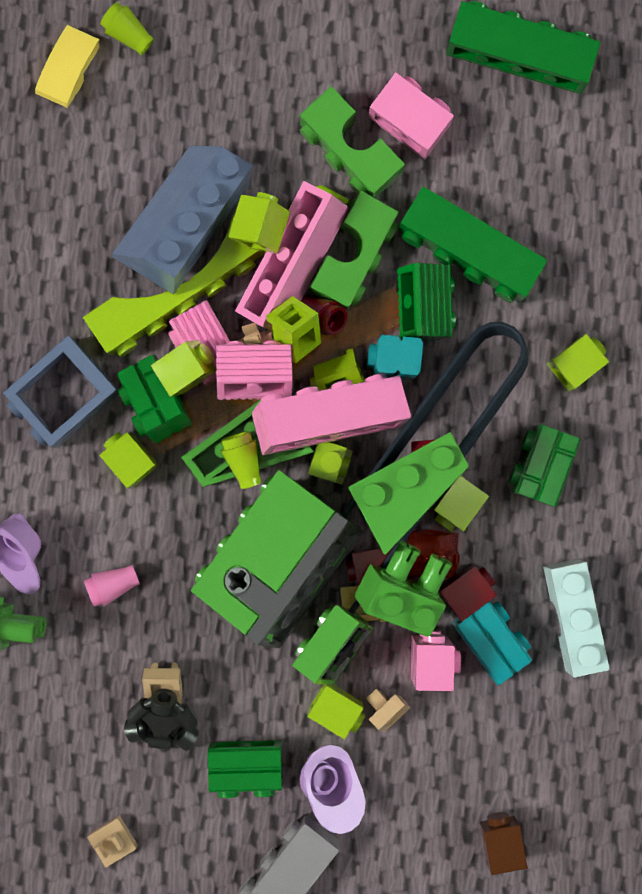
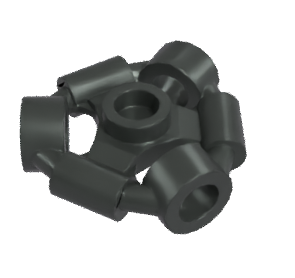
M159 689L149 699L141 698L128 711L129 719L125 721L124 725L125 735L129 742L143 741L148 743L149 748L169 751L171 747H179L184 751L190 750L199 734L198 729L195 728L198 721L188 705H181L177 701L175 692L169 689ZM148 726L151 728L153 733L148 734ZM181 726L175 738L169 735L171 731Z

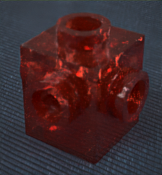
M432 529L413 531L409 536L408 543L418 548L421 553L417 557L409 575L420 577L430 555L435 554L438 556V559L443 557L452 563V567L449 569L445 579L456 576V570L460 563L458 552L459 533Z

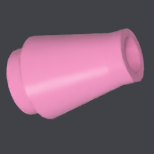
M133 565L92 573L91 578L84 580L94 607L101 604L105 607L133 587L140 585Z

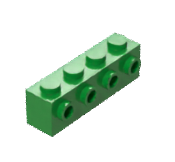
M461 1L446 55L581 95L589 83L600 41L592 39L589 34L575 31L570 33L559 30L556 25L550 22L540 21L535 23L525 20L516 12L505 11L501 13L494 11L482 2L470 1L467 3Z
M422 186L398 229L403 234L402 239L416 248L424 246L434 252L432 256L438 262L450 265V267L452 264L465 271L463 275L467 279L479 285H482L483 282L496 289L494 291L495 295L509 303H513L514 300L520 303L526 298L548 261Z

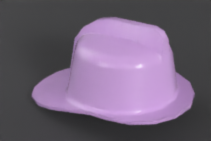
M16 513L0 523V572L18 591L25 594H34L40 588V577L34 560L41 548V540L23 515Z
M334 745L319 747L307 757V762L301 770V789L309 799L314 815L322 827L329 832L337 834L350 832L360 824L365 812L366 801L362 786L354 769L353 762L345 750Z

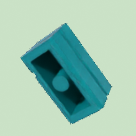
M381 335L376 344L370 343L368 347L367 369H373L374 375L385 374L387 378L400 376L401 380L413 381L421 372L423 349L421 338L403 337L402 340H399L398 336Z
M489 601L465 620L461 621L457 618L451 624L498 686L532 661V658L527 653L532 647L519 630L513 634L505 622L510 617L498 601L491 604Z

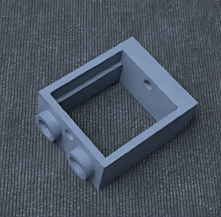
M69 335L3 392L10 400L6 404L9 410L18 419L22 420L25 418L33 427L30 431L32 436L42 446L49 445L54 448L60 447L119 395L118 387L76 339ZM67 355L99 393L53 432L23 398L22 394Z

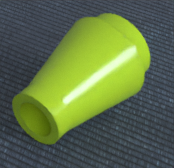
M119 2L114 3L101 19L100 25L105 28V34L132 48L141 56L154 43L155 39L149 35L128 5L122 6Z
M250 431L222 439L223 449L220 451L238 480L240 488L246 489L262 483L259 474L256 439L251 438Z

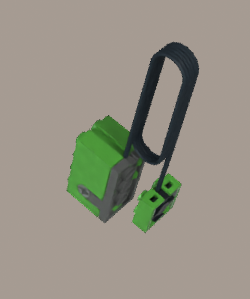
M490 322L477 328L464 343L411 416L412 418L408 420L368 476L395 462L477 347L485 339L492 336L505 335L514 339L520 345V357L513 370L458 446L465 458L519 382L528 366L529 352L522 334L514 326L504 322ZM278 470L275 475L269 476L264 481L260 489L261 494L255 503L243 510L238 520L239 525L234 532L225 536L217 547L218 553L212 562L202 567L195 577L196 584L191 589V592L244 635H247L255 644L280 649L365 531L346 518L357 504L354 497H352L340 514L303 485ZM359 509L363 521L368 525L361 510ZM425 513L405 533V535L399 541L406 542V540L411 535L413 530L416 528L418 523L421 521ZM398 542L380 565L381 568H387L398 546ZM357 599L350 609H345L339 605H335L333 609H326L317 622L319 628L311 639L309 637L306 638L295 652L297 659L292 666L314 684L333 685L375 628V626L356 613L360 606Z

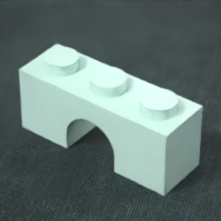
M575 559L543 566L550 601L553 602L559 618L561 635L558 638L565 671L572 677H579L610 670L587 562Z

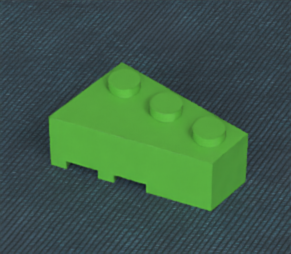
M259 400L181 458L202 487H207L236 478L220 450L223 449L222 439L238 433L250 431L251 438L256 439L259 470L314 452L310 446L262 455L252 417V411L261 402Z
M451 432L348 487L384 555L388 553L469 465Z

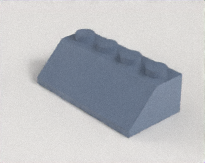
M189 146L114 250L112 257L174 295L238 203L240 196L246 191L250 184L253 165L220 146Z

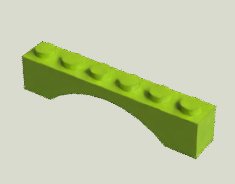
M235 215L232 216L228 232L217 253L200 272L189 281L181 284L174 295L167 291L154 296L140 298L112 297L83 317L107 354L114 356L118 353L120 357L127 355L138 346L135 342L145 334L152 337L160 333L167 327L165 321L176 313L181 315L197 305L194 301L205 294L208 297L216 295L226 287L225 280L234 274L241 277L256 266L254 261L266 252L248 249L228 237Z

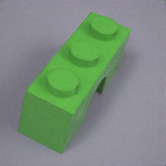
M330 86L300 114V125L302 126L300 133L312 146L318 143L326 152L324 155L325 160L336 172L342 169L351 178L348 184L356 194L363 191L376 198L403 173L405 164L381 138L365 150H355L345 143L343 134L355 122L356 111Z
M363 191L358 192L353 197L349 205L350 210L340 227L352 235L356 242L357 250L354 258L350 262H341L329 255L325 256L307 291L322 299L339 302L344 309L349 308L351 304L356 306L365 291V287L361 284L367 272L373 274L382 258L378 251L383 241L388 243L398 227V224L394 222L398 211Z

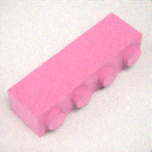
M303 181L288 210L290 214L278 254L265 253L235 312L273 331L272 324L267 321L266 315L291 296L300 301L302 300L350 208L332 194Z
M385 374L370 376L365 379V382L353 384L352 380L340 381L331 385V389L318 391L317 387H308L297 391L295 396L283 398L281 393L267 395L260 399L261 402L252 411L262 455L399 428L412 418L400 376L387 378Z

